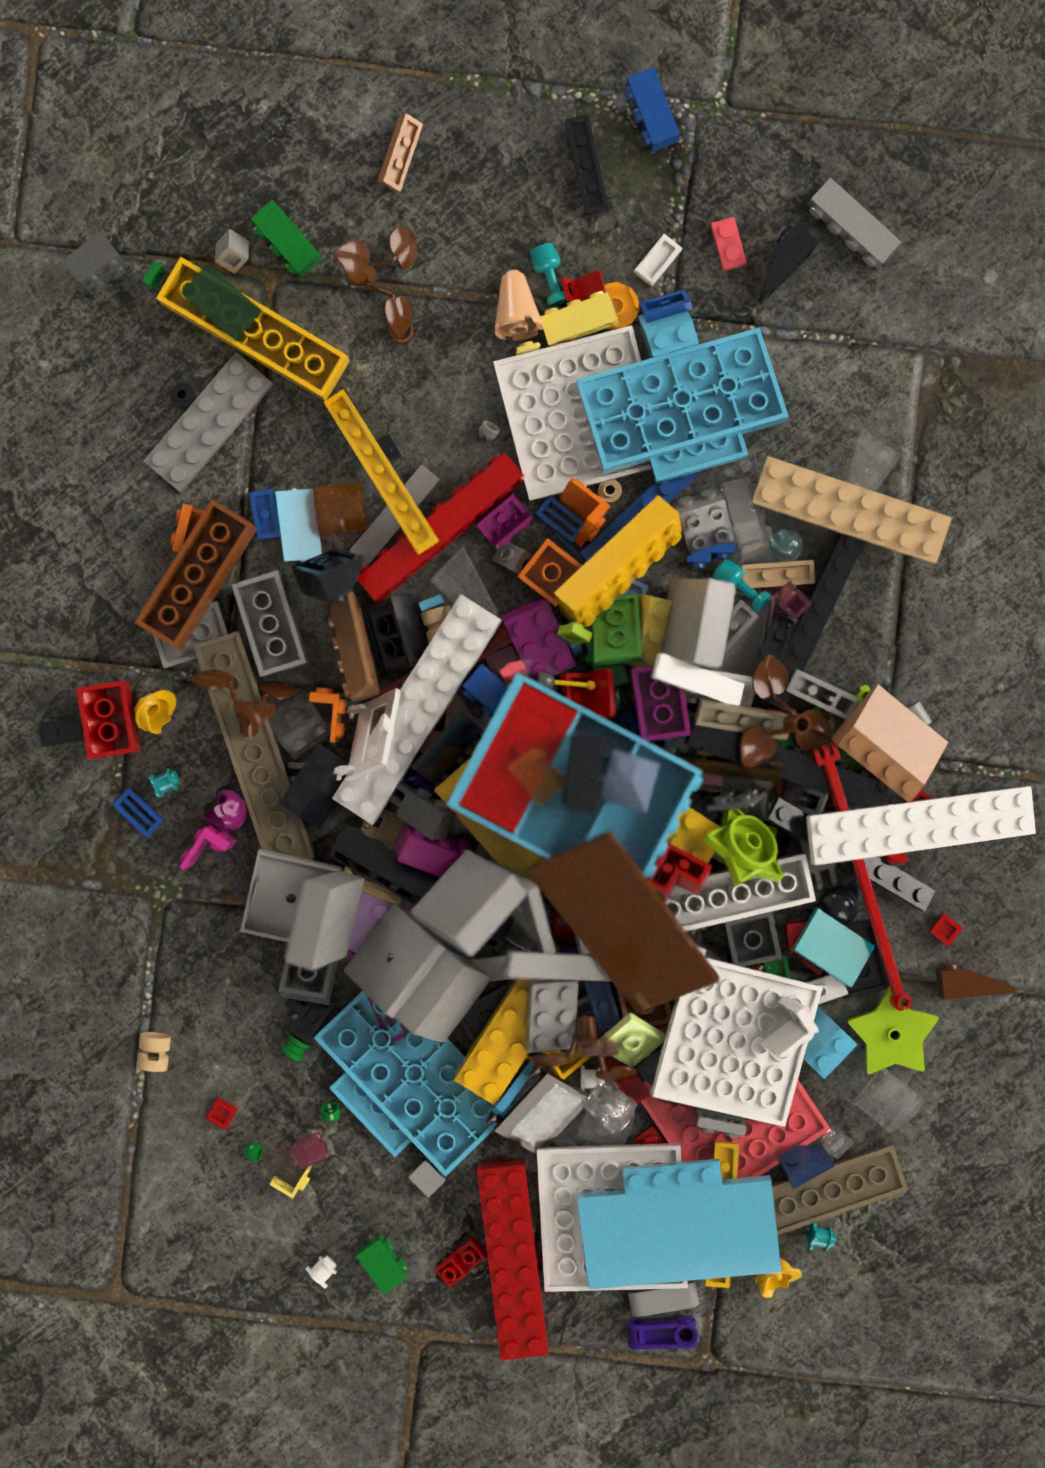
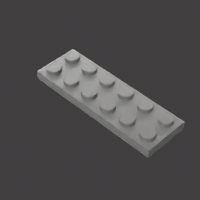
M235 352L146 457L144 462L182 493L274 384Z

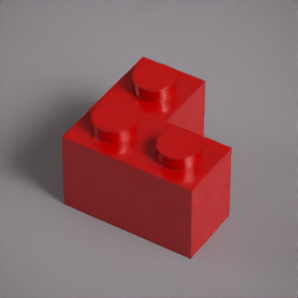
M668 843L665 853L656 863L657 867L653 876L648 881L665 903L676 885L698 896L710 875L712 865Z

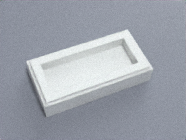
M663 234L636 267L634 273L653 287L682 251V247L666 234Z

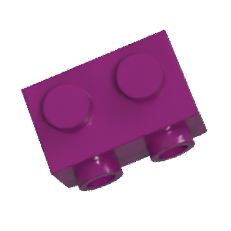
M509 492L478 518L474 524L487 540L498 549L499 547L506 546L511 541V537L517 532L525 530L533 517L524 509L517 498Z

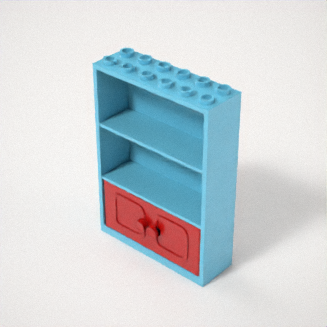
M517 672L450 797L447 806L545 858L611 830L645 877L651 879L657 867L654 865L657 857H662L668 847V844L665 843L670 834L674 835L680 824L677 819L680 813L687 811L691 800L688 798L693 790L697 791L703 778L700 777L702 771ZM573 732L605 736V742H609L607 757L602 758L601 767H605V771L612 750H618L660 764L646 813L601 800L600 808H595L593 813L561 809L571 734ZM602 783L598 784L597 792H600Z

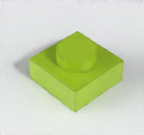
M571 622L570 624L559 626L557 635L577 645L590 642L592 633L584 629L582 624Z

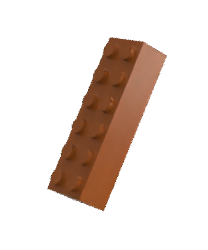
M211 500L135 623L174 648L182 651L256 533L257 528L221 504Z

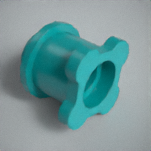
M167 768L161 774L149 776L158 798L164 796V793L172 789L174 791L178 790L177 785L180 784V779L176 771H171Z
M817 1222L810 1224V1228L805 1236L807 1249L812 1251L815 1246L827 1252L830 1248H833L836 1236L832 1228L827 1227L824 1229L817 1227Z

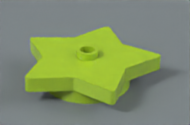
M739 808L725 809L722 827L708 833L703 838V841L725 859L734 885L737 887L753 876L774 882H779L784 878L776 859L778 853L776 842L777 828L767 826L754 816L745 815Z
M889 986L876 1008L870 1012L847 1019V1023L865 1042V1070L868 1074L875 1073L894 1064L921 1072L925 1071L923 1041L937 1023L938 1016L909 1008L903 1011L893 1008L890 1004L892 992ZM901 999L900 1005L903 1006L905 1002ZM896 1030L897 1035L891 1038V1032Z

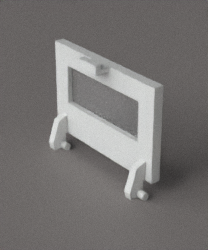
M395 688L364 704L347 707L346 712L350 714L349 719H354V715L359 713L349 765H340L334 769L333 773L337 775V780H341L342 775L346 774V780L353 781L387 766L401 690Z

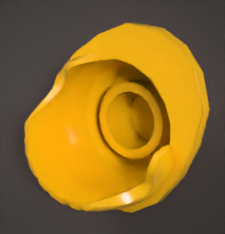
M160 690L139 698L134 707L137 726L153 734H160L163 725L171 721V715L176 707L175 695L169 690Z
M780 1258L781 1272L757 1274L755 1276V1283L758 1285L762 1297L770 1298L773 1297L777 1287L787 1289L789 1282L799 1279L802 1276L801 1270L791 1268L788 1262Z

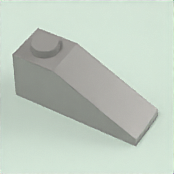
M798 669L795 670L786 688L787 692L846 720L856 709L860 701L856 696Z

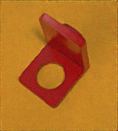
M599 270L574 280L566 277L561 278L568 302L580 299L582 302L590 299L589 296L595 292H606Z

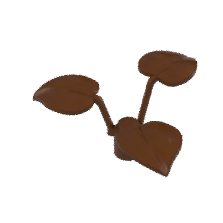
M396 227L389 234L388 247L393 257L383 262L368 265L370 252L361 241L347 242L332 253L340 263L352 286H365L366 290H373L390 297L385 300L383 310L385 319L397 339L403 338L411 325L413 318L412 306L404 295L396 297L393 292L373 286L372 283L377 278L375 270L377 268L391 264L396 260L402 269L409 268L414 264L417 257V242L413 232L406 227Z
M767 655L758 663L753 673L752 686L754 692L760 698H767L771 695V699L785 709L788 715L783 720L784 729L767 733L764 727L756 725L751 726L743 733L740 741V757L742 764L749 767L761 765L773 757L777 749L775 740L771 738L773 735L789 734V732H792L798 747L808 751L831 742L830 739L834 735L829 723L817 711L806 710L801 714H797L794 709H791L776 697L775 694H781L786 690L789 684V674L786 667L773 655Z
M215 669L204 670L192 675L188 679V682L191 681L197 686L206 689L228 687L234 703L236 718H240L239 732L247 736L258 734L259 727L263 722L275 714L276 706L267 702V698L284 700L301 692V688L283 681H268L260 686V691L265 693L261 701L238 702L233 684L230 682L233 680V676L228 672Z
M583 1016L576 1019L577 1033H572L573 1039L567 1053H550L534 1057L527 1055V1059L543 1066L564 1065L571 1062L570 1058L573 1055L576 1042L580 1040V1044L585 1046L577 1049L578 1054L598 1057L602 1071L596 1072L597 1078L605 1081H616L637 1074V1070L631 1067L608 1068L605 1066L602 1057L619 1054V1048L606 1035L597 1040L596 1018L591 1016Z

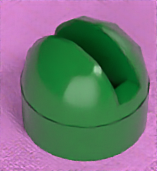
M327 1102L322 1105L320 1110L326 1122L331 1123V1121H337L340 1118L341 1111L338 1103Z
M251 1142L244 1148L246 1159L258 1163L262 1156L264 1145L257 1142Z

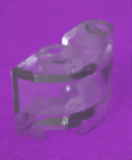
M611 1080L597 1085L581 1103L589 1113L599 1116L604 1121V1126L615 1137L631 1122L635 1115L634 1110L637 1107L636 1102L619 1090L618 1085Z

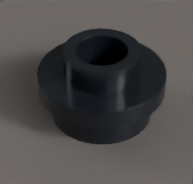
M179 383L171 390V399L178 407H188L194 402L195 392L190 385ZM181 391H186L184 399H180L178 396Z

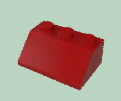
M123 680L76 688L88 760L141 752L130 681Z

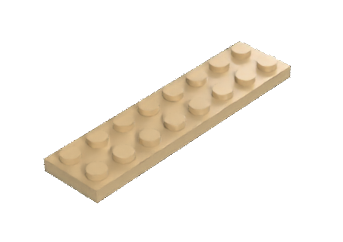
M769 456L766 457L751 502L752 504L931 564H937L952 517Z

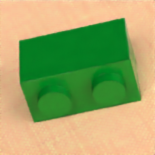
M380 1233L359 1248L356 1257L381 1293L385 1295L407 1279L409 1267L404 1258H398L393 1251L395 1247L388 1237L384 1238Z

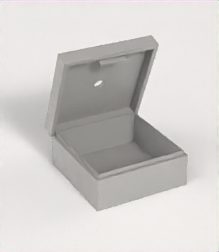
M671 579L667 600H671L672 605L661 653L702 669L710 670L708 667H713L712 671L753 677V670L760 656V649L772 623L776 598L771 597L766 606L757 613L759 618L724 655L732 609L740 600L752 609L753 601L741 591H736V587L732 583L713 579Z
M259 849L240 932L288 942L284 957L287 959L286 962L311 971L347 956L365 878L341 871V866ZM294 894L296 896V900L294 902H289L287 900V895Z
M466 850L411 910L427 929L469 956L475 954L508 915L515 919L505 938L506 940L527 952L556 953L538 886L492 860L487 861L469 850Z
M395 903L343 970L385 1014L392 1018L395 1017L413 1034L441 1043L447 1040L492 980V977L473 961L446 950L429 932ZM394 954L393 960L389 962V957Z

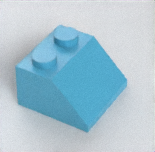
M688 311L646 323L643 314L637 316L649 358L699 344L695 327Z
M818 1007L814 1023L819 1031L808 1041L804 1060L825 1079L858 1044Z

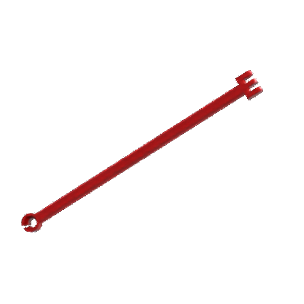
M836 743L829 744L831 754H829L826 745L820 747L822 757H820L817 748L811 750L815 766L823 765L836 811L849 810L834 762L841 759ZM864 858L852 860L891 988L890 1004L899 1011L907 1010L911 1005V997L904 992ZM905 998V1003L901 1006L900 1000Z

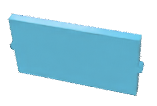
M292 488L288 491H275L283 562H303L322 554L314 489L297 490Z

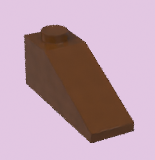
M945 963L943 968H936L939 997L944 1000L1016 992V987L958 966L957 963Z

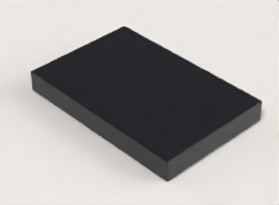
M870 919L844 925L875 947L852 987L846 986L848 994L843 997L846 999L887 989L890 985Z

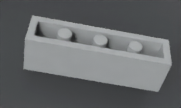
M831 177L811 198L807 205L814 217L824 220L828 224V229L833 234H839L845 239V244L851 250H857L863 256L864 262L870 267L874 266L878 269L901 243L894 234Z

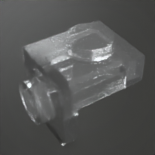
M836 1125L824 1134L820 1143L831 1156L833 1155L839 1159L853 1144V1141Z

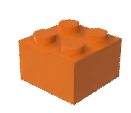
M547 538L518 577L557 607L558 604L554 592L583 565Z

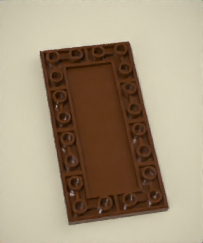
M611 830L528 867L527 872L636 1013L719 982L720 976Z

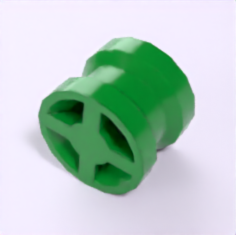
M290 1033L289 1041L282 1046L281 1051L291 1059L301 1062L304 1057L303 1052L308 1050L311 1044L307 1045Z

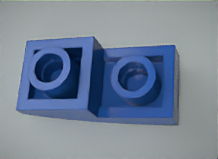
M735 543L718 544L701 549L685 559V564H691V568L701 569L705 568V564L711 562V555H714V559H729V555L735 553Z

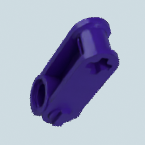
M691 1315L641 1318L627 1321L630 1333L628 1347L630 1349L693 1348L697 1344L696 1320ZM684 1328L691 1330V1333L687 1336H683L679 1332Z

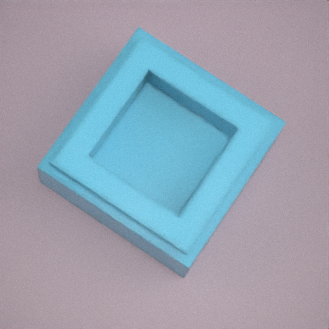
M439 594L421 601L419 606L421 611L425 612L442 606L445 603Z

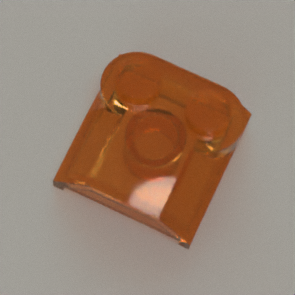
M361 482L313 487L315 513L320 536L367 530Z

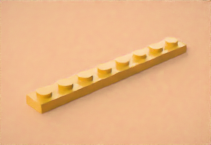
M344 389L324 401L325 406L417 553L420 554L439 542Z

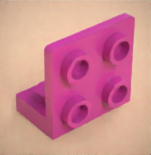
M212 825L203 829L200 828L193 838V841H195L194 846L190 849L187 848L180 858V861L183 862L180 869L184 871L192 867L207 843L211 848L220 852L221 849L226 851L233 848L238 839L225 831H218Z

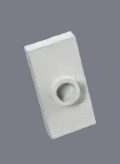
M830 974L806 982L823 987L818 1004L848 994L845 984Z

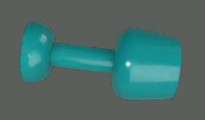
M553 243L543 244L530 250L534 271L539 274L545 273L551 295L547 298L548 307L567 302L564 291H560L554 272L559 267L561 260Z
M726 559L716 569L712 578L734 584V587L753 601L751 605L752 610L755 613H759L769 602L772 595L765 591L760 594L743 581L745 576L744 569Z

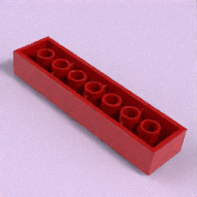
M506 453L502 456L499 454L494 456L487 463L489 465L487 469L483 472L481 470L475 472L469 478L470 483L464 488L460 485L450 494L452 497L446 503L441 501L432 509L433 514L426 521L439 542L418 554L404 532L395 540L396 545L390 550L385 548L376 556L378 560L374 564L370 565L368 563L361 568L357 580L376 602L388 597L470 528L478 518L509 492H513L524 482L523 473Z
M525 1158L477 1163V1176L500 1359L504 1361L548 1355V1342Z

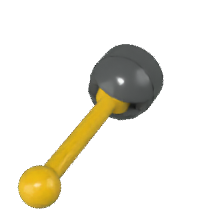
M538 672L537 683L548 689H552L554 685L587 687L589 690H593L596 687L594 681L586 683L555 680L551 673Z

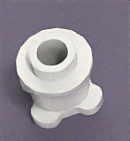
M581 1065V1090L585 1092L586 1088L600 1091V1086L605 1087V1080L596 1077V1072L600 1071V1067H598V1070L585 1069V1066Z
M319 1256V1261L312 1268L307 1266L305 1270L315 1282L326 1289L328 1285L325 1281L332 1274L337 1273L335 1270L337 1264L329 1256L325 1258Z

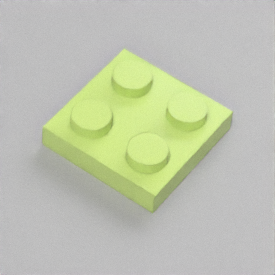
M629 1013L604 1034L619 1048V1054L613 1057L632 1068L665 1040V1033L632 1013Z

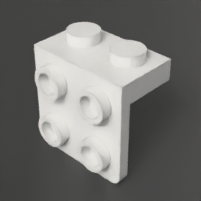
M783 996L777 1002L789 1021L761 1042L762 1047L778 1059L787 1058L792 1055L794 1049L802 1043L810 1041L813 1035L819 1031L812 1020L814 1015L806 1005L801 1006L796 999L791 1000L786 996Z

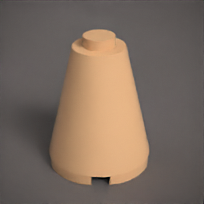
M518 270L507 271L501 278L494 328L495 335L503 340H506L505 336L512 337L513 341L527 340L537 336L538 330L542 331L543 329L542 321L526 277Z

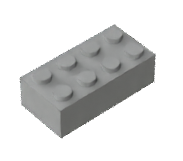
M277 570L231 584L260 677H268L310 664L282 573Z

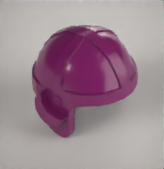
M220 790L217 796L218 805L214 807V810L207 811L204 814V818L218 831L236 830L246 819V802L236 792Z

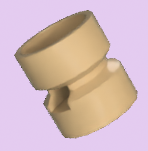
M450 605L421 613L423 624L429 629L426 632L429 644L450 612Z
M158 1032L141 1033L138 1047L142 1052L137 1054L136 1068L150 1072L167 1071L169 1056L166 1052L170 1050L171 1036ZM148 1052H149V1053H159V1054H158V1055H151V1054H148Z

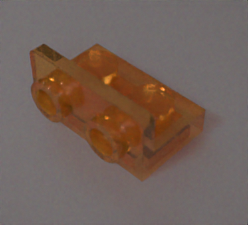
M532 745L528 751L509 764L508 768L538 806H540L563 789L565 777L557 767L553 768L547 761L549 757L541 747L537 748L535 745Z

